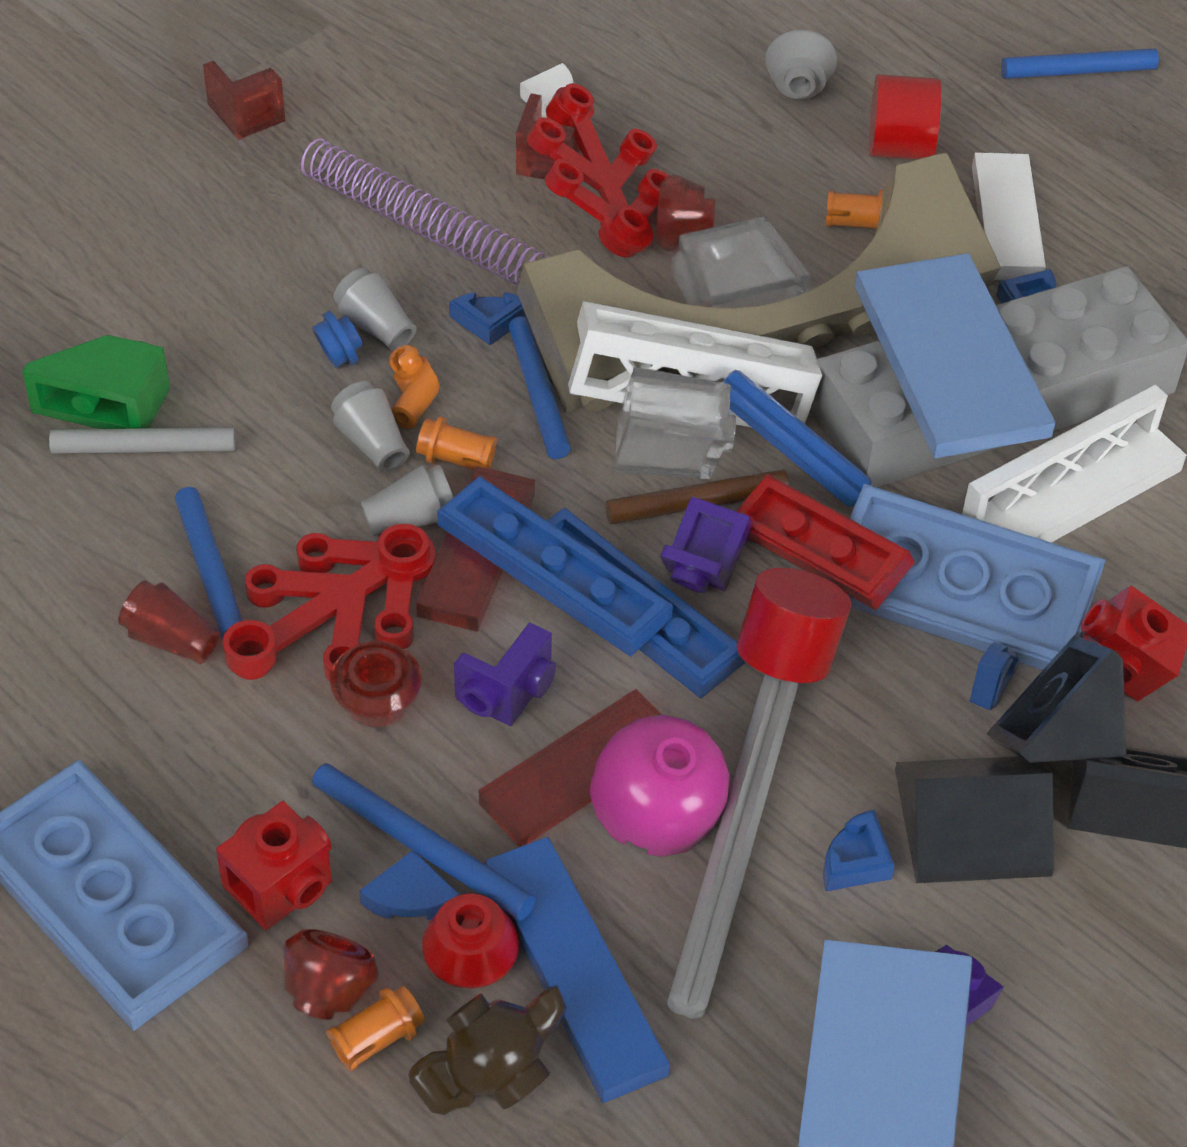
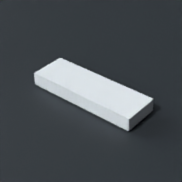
M974 153L972 172L978 219L1001 266L994 280H1007L1045 271L1046 265L1029 154Z

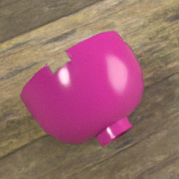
M661 714L637 718L618 730L610 738L596 760L589 792L595 815L612 838L623 845L629 841L637 847L648 849L646 854L663 857L685 853L708 837L726 807L730 774L723 752L705 730L686 719Z

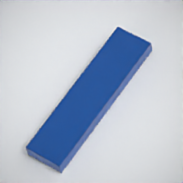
M478 476L437 511L438 526L630 657L672 619L673 604L481 476Z
M564 507L547 520L673 604L672 619L639 650L697 697L703 698L745 663L737 651V641Z
M545 837L485 860L487 866L536 898L532 912L522 921H519L507 912L505 913L514 923L519 941L544 990L558 985L567 1007L560 1022L602 1104L668 1077L670 1063L550 838Z

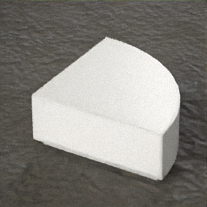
M561 63L521 82L520 98L543 118H547L546 107L557 89L573 83L569 69Z

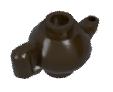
M558 985L545 989L526 1007L500 999L489 1003L483 994L480 993L450 1015L446 1021L453 1029V1032L447 1037L446 1050L434 1051L424 1056L411 1067L408 1073L410 1084L432 1113L445 1115L457 1108H468L474 1102L476 1095L491 1094L504 1110L516 1104L536 1089L550 1074L539 1058L544 1040L556 1031L567 1008Z

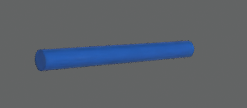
M325 763L316 770L312 784L317 789L413 850L476 893L490 898L502 910L519 921L527 918L532 912L536 903L534 895L331 764Z

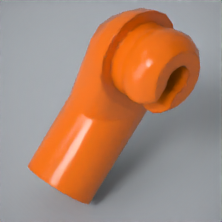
M403 345L395 349L389 357V366L395 371L394 379L402 392L391 410L397 425L405 429H411L415 427L437 396L440 383L427 358L420 356L416 347Z

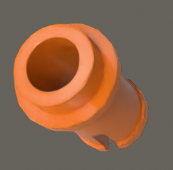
M879 190V195L829 191L826 227L846 226L876 229L884 190Z
M439 416L436 421L426 418L419 433L416 453L426 456V462L434 464L438 459L487 475L495 456V446L498 439L494 436L489 437L448 425L447 418Z
M401 986L394 991L385 987L379 991L380 1000L338 1026L326 1030L333 1050L346 1069L349 1071L355 1070L359 1064L402 1037L407 1041L416 1038L417 1033L415 1029L425 1023V1018L417 1001L405 986Z

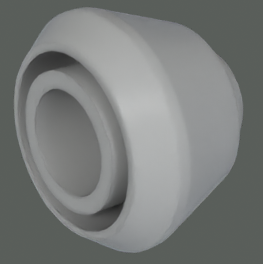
M793 30L778 36L772 41L766 51L765 66L775 86L783 95L792 99L804 100L819 94L834 75L837 67V53L832 43L821 34L809 30Z

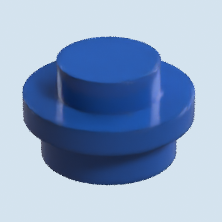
M330 310L322 314L323 321L313 326L312 330L333 367L337 368L346 362L350 366L358 363L359 359L355 350L362 347L363 343L350 319L346 315L337 319Z

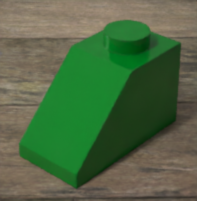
M105 335L28 362L22 370L31 413L97 429L149 428L170 391L164 347L112 335Z

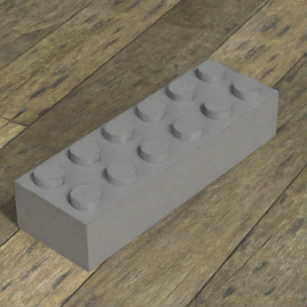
M1129 266L996 305L1056 422L1054 431L1089 420L1155 384L1167 395L1176 391L1187 355V338ZM880 341L822 357L816 361V364L820 367L822 377L810 410L837 451L870 477L872 481L871 486L873 487L889 484L1002 448L996 447L934 459Z

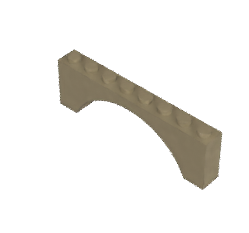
M947 152L896 165L882 193L876 233L869 245L849 266L824 284L783 301L740 308H712L671 301L639 290L614 277L594 263L579 249L524 263L517 294L564 412L568 413L582 408L587 412H595L609 407L614 402L571 394L568 386L580 345L577 320L583 301L812 346L813 350L837 336L851 332L854 336H864L875 331L854 287L857 271L969 253L988 289L1000 271L1001 266ZM594 353L587 377L608 381L627 369L619 358ZM633 361L635 365L641 363V362ZM662 367L644 377L651 389L659 391L666 390L674 382L684 380L678 369ZM691 372L693 376H696L697 374H699V373Z

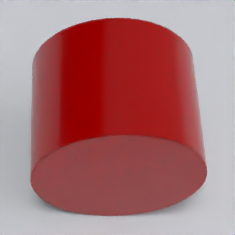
M876 75L870 115V157L918 160L935 155L941 114L940 78Z
M792 568L767 569L756 578L736 644L737 651L746 663L768 676L795 683L821 681L831 671L851 609V600L839 586L816 574Z

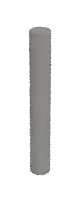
M235 427L51 429L49 446L51 454L223 452L236 450Z

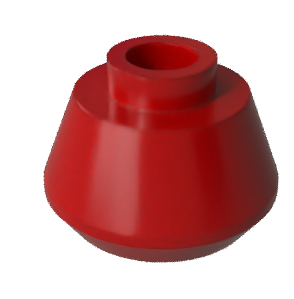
M463 894L448 900L430 920L423 934L422 952L428 968L443 982L459 988H480L497 982L511 970L519 953V936L512 920L493 900L479 894Z

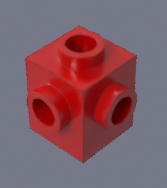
M1130 585L1109 601L1100 599L1086 613L1081 623V631L1085 633L1083 639L1113 649L1123 658L1125 694L1138 702L1179 676L1187 648V623L1134 586Z
M282 800L264 814H256L245 820L232 837L216 847L222 887L267 931L296 908L304 909L315 903L324 893L327 885L332 882L329 851L332 849L331 841L325 830L314 818L306 816L302 819Z

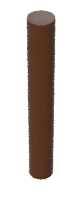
M785 469L610 499L605 502L606 514L611 525L684 512L688 507L691 497L716 505L740 502L748 498L767 474L788 486L789 480Z

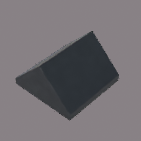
M1074 635L986 734L996 743L1030 763L1126 756L1123 658L1113 649Z
M1126 747V756L1073 760L1068 829L1187 849V757Z
M1020 756L896 762L895 773L916 883L1052 877L1054 871L1053 773L1038 762L1030 763Z

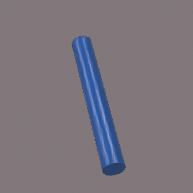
M1153 48L1007 57L1002 59L1001 73L1003 79L1155 70L1158 67L1159 56L1157 49Z
M527 317L514 318L509 323V331L547 455L552 459L563 458L569 454L571 447L540 349Z
M185 487L175 494V501L223 641L225 632L232 625L243 620L200 494L194 487Z

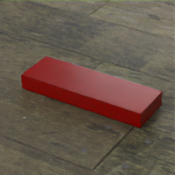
M768 474L736 511L750 516L752 520V526L747 536L748 539L799 568L833 582L847 595L874 610L879 608L915 563L909 550Z

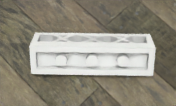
M583 301L577 320L580 345L568 386L571 394L750 427L723 403L709 400L702 388L720 378H726L735 369L740 370L768 394L778 389L797 392L791 413L805 424L822 373L820 367L816 364L817 359L812 346ZM594 353L619 358L627 369L608 381L587 377ZM633 361L641 362V363L635 365ZM662 367L678 369L685 382L664 392L651 389L644 377ZM691 372L699 373V374H697L696 376H693Z
M1155 384L970 482L962 515L1053 542L1182 471L1186 454L1158 429L1168 395ZM994 496V498L988 502L989 498Z

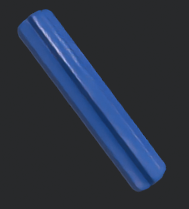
M735 369L729 373L717 388L715 396L721 403L846 506L852 507L856 504L863 484L871 486L872 481L870 477L740 370Z

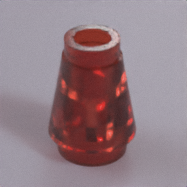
M147 580L140 582L125 600L118 617L119 625L128 630V637L130 639L185 659H191L198 664H202L208 659L220 638L219 630L210 626L208 621L163 582L157 585Z

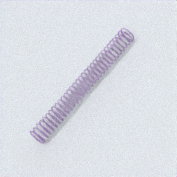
M322 138L311 142L304 151L301 159L303 175L312 177L314 181L321 182L322 185L329 186L332 190H337L339 194H345L347 198L354 199L357 203H362L364 207H370L372 211L379 212L382 216H387L389 220H395L397 224L404 225L406 229H412L414 233L421 234L424 238H429L431 242H437L439 246L446 247L448 251H454L456 255L463 256L465 260H472L474 264L481 265L483 269H489L491 273L498 274L500 278H506L508 282L516 283L517 287L520 278L517 280V270L521 267L528 250H533V257L529 262L534 261L538 254H542V259L545 258L544 253L541 251L536 253L534 247L527 249L526 243L518 244L517 238L509 239L507 233L501 235L499 229L492 230L491 225H483L482 220L475 221L471 215L466 217L464 211L458 212L454 206L449 208L447 202L441 203L439 198L432 199L431 194H424L421 189L415 190L414 185L410 184L407 186L404 180L398 181L396 176L390 177L388 172H381V169L378 167L373 168L371 163L365 164L363 159H357L353 154L348 155L345 150L340 151L338 146L332 147L330 142H325ZM316 141H322L323 143L313 154L310 163V173L308 174L304 170L306 153L312 144ZM325 145V153L320 164L312 172L315 155ZM335 148L338 150V153L331 160L332 149ZM330 151L329 158L325 166L321 169V166L324 163L326 155ZM343 152L346 154V157L341 161L340 165L338 166L341 158V153ZM338 156L337 163L329 174L331 165L335 158ZM349 157H353L355 161L349 166L348 170L346 171L349 162ZM346 161V164H345V167H344L342 173H341L340 176L337 178L341 166H342L343 163ZM361 161L363 165L354 176L352 188L346 192L345 186L352 179L356 171L357 162ZM330 162L327 169V176L321 179L320 173L323 172V170L327 167L328 163ZM355 164L351 176H350L349 179L346 181V178H347V175H348L350 169H351L352 166ZM368 165L371 167V170L366 174L365 178L363 179V182L360 187V193L354 196L353 190L361 182L364 176L365 166ZM338 166V169L335 174V181L329 183L328 178L333 174V172L336 170ZM363 169L362 174H361V177L359 178L358 182L355 184V181H356V178H357L358 174H359L360 171ZM374 170H379L380 174L371 184L368 198L362 200V194L371 183ZM346 171L343 185L337 187V181L343 176L344 172ZM371 173L370 179L366 187L363 189L364 183ZM386 174L388 179L382 184L377 195V201L371 204L370 198L380 186L382 175ZM379 178L378 184L375 190L372 192L373 186ZM393 178L396 180V183L388 193L385 206L379 209L378 204L389 188L390 179ZM387 183L386 189H385L384 193L382 194V196L380 197V194H381V192H382V189L384 188L385 184ZM404 183L405 187L397 196L393 211L387 213V206L393 201L398 190V184ZM411 187L413 192L407 198L402 214L396 217L395 212L402 204L407 188ZM395 188V192H394L392 198L390 199V201L388 202L389 197H390V194L392 193L393 189ZM404 192L401 201H400L399 204L397 205L400 196H401L402 193ZM415 192H421L422 196L414 205L411 218L404 222V215L414 201ZM429 196L430 201L424 207L419 223L413 226L412 221L421 209L424 197ZM412 197L411 202H410L409 206H408L407 209H406L407 203H408V201L410 200V198ZM432 201H438V206L430 216L428 227L421 231V223L429 214ZM420 202V205H419L417 211L415 212V209H416L418 203ZM444 204L447 206V210L441 216L436 232L430 235V227L436 221L441 205ZM454 209L455 215L447 226L445 236L438 240V232L444 226L449 210ZM461 213L464 215V219L460 222L455 232L454 240L447 244V236L455 226L458 214ZM472 218L473 223L465 233L462 245L456 248V240L461 235L466 220ZM477 222L481 223V228L474 237L471 249L464 253V245L472 235L475 224ZM419 226V231H416L414 228ZM489 227L490 233L483 241L479 254L473 257V249L478 244L483 229ZM427 230L428 236L424 235L423 232ZM497 231L499 234L498 238L492 245L488 258L482 262V253L488 246L492 233ZM435 234H436V240H434V239L431 238V237H433ZM507 236V242L500 251L497 262L490 266L491 257L498 248L501 237ZM444 239L445 245L441 244L440 241ZM512 240L516 241V247L512 250L506 266L499 271V263L507 252L509 243ZM453 243L454 249H451L448 246ZM524 245L525 250L520 256L515 270L508 275V267L513 261L518 247ZM461 247L462 254L457 252V250H459ZM470 252L471 258L466 257V254ZM478 256H479V261H480L479 263H478V262H475V260H474V259H476ZM488 261V267H485L483 263ZM497 265V272L493 271L491 268ZM505 270L506 276H503L500 273ZM513 274L515 281L509 279Z

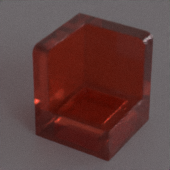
M215 61L203 64L207 103L238 140L286 121L282 79L271 67L232 82Z
M530 93L516 131V175L545 179L555 160L536 152L527 140V136L536 121L542 118V95ZM561 125L566 133V138L563 142L579 153L580 148L574 137L575 127Z

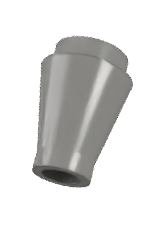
M358 268L345 276L336 287L333 299L338 305L339 315L342 317L346 315L354 325L383 342L391 351L400 346L407 345L415 336L417 331L416 325L407 317L380 273H371L366 268Z
M360 381L349 385L334 398L331 404V410L334 413V426L369 457L380 472L395 470L408 459L410 451L403 442L387 396L382 389L374 388L372 383L368 381Z
M422 464L374 496L360 501L371 533L375 536L396 524H412L418 527L438 523L437 511L449 502L453 495L441 466L436 465L425 469Z

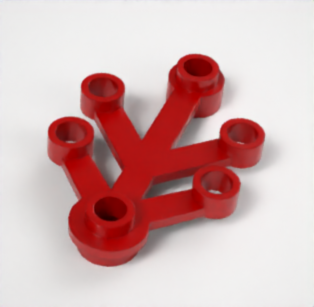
M567 84L566 87L557 89L545 110L547 118H539L527 136L528 143L536 152L555 160L545 176L547 187L556 195L566 197L600 221L599 239L610 252L624 258L633 257L638 252L645 251L651 244L653 230L649 225L648 217L656 206L665 205L675 190V183L667 173L659 169H650L637 186L638 197L629 206L621 188L638 166L647 164L657 149L656 141L644 130L631 129L619 146L620 154L610 165L591 122V117L594 114V98L592 94L579 84ZM566 133L574 134L582 155L563 142L566 138ZM582 181L597 190L601 198L582 186Z
M396 524L382 532L377 542L331 539L322 533L307 534L296 545L297 562L301 571L280 570L270 564L257 565L247 572L245 586L250 603L261 608L277 605L284 596L312 599L269 626L264 622L256 620H244L232 625L223 636V650L227 667L243 679L255 680L265 676L275 665L277 652L336 615L332 643L323 653L324 674L327 680L335 685H351L358 681L363 674L362 652L358 646L366 596L387 583L385 610L377 615L374 622L375 640L381 649L388 652H400L407 649L414 640L413 619L409 614L413 583L426 577L434 568L436 562L435 546L421 528L412 524ZM312 552L324 553L318 557L308 556ZM335 563L363 566L350 575L328 573L332 570ZM263 583L273 584L269 588H257L258 585ZM391 627H399L403 629L401 632L398 633H389L385 631L386 629ZM340 660H349L352 662L350 665L345 667H339L334 665L335 662Z

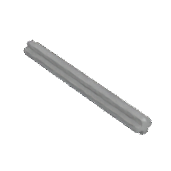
M764 675L667 1001L668 1008L675 1014L685 1015L690 1019H698L704 1015L708 1005L798 683Z

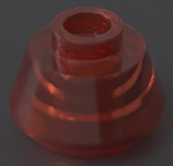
M672 174L661 181L657 212V243L665 250L674 251L701 243L702 232L713 233L715 199L705 198L704 186L677 174Z
M383 641L365 642L350 648L337 659L330 675L331 690L337 702L352 719L368 727H384L399 721L417 697L422 683L421 669L415 657L406 649Z
M302 929L285 941L284 988L295 997L292 1005L298 1011L311 1017L332 1020L336 1012L351 1011L379 977L374 954L366 947L346 937L318 929Z

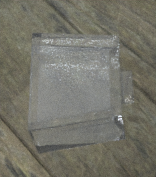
M765 216L679 235V249L671 260L673 277L683 294L685 303L689 305L712 308L760 306L808 292L810 273Z
M634 367L617 417L613 472L711 479L722 452H731L734 444L736 417L729 415L731 384Z

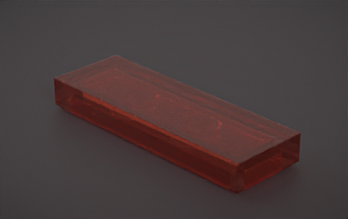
M476 466L469 484L478 476H481L527 508L530 507L535 495L534 479ZM447 532L416 602L417 617L478 632L503 570Z
M635 689L479 790V804L519 847L527 845L592 802L589 791L596 760L610 738L618 730L637 718L661 715V713Z

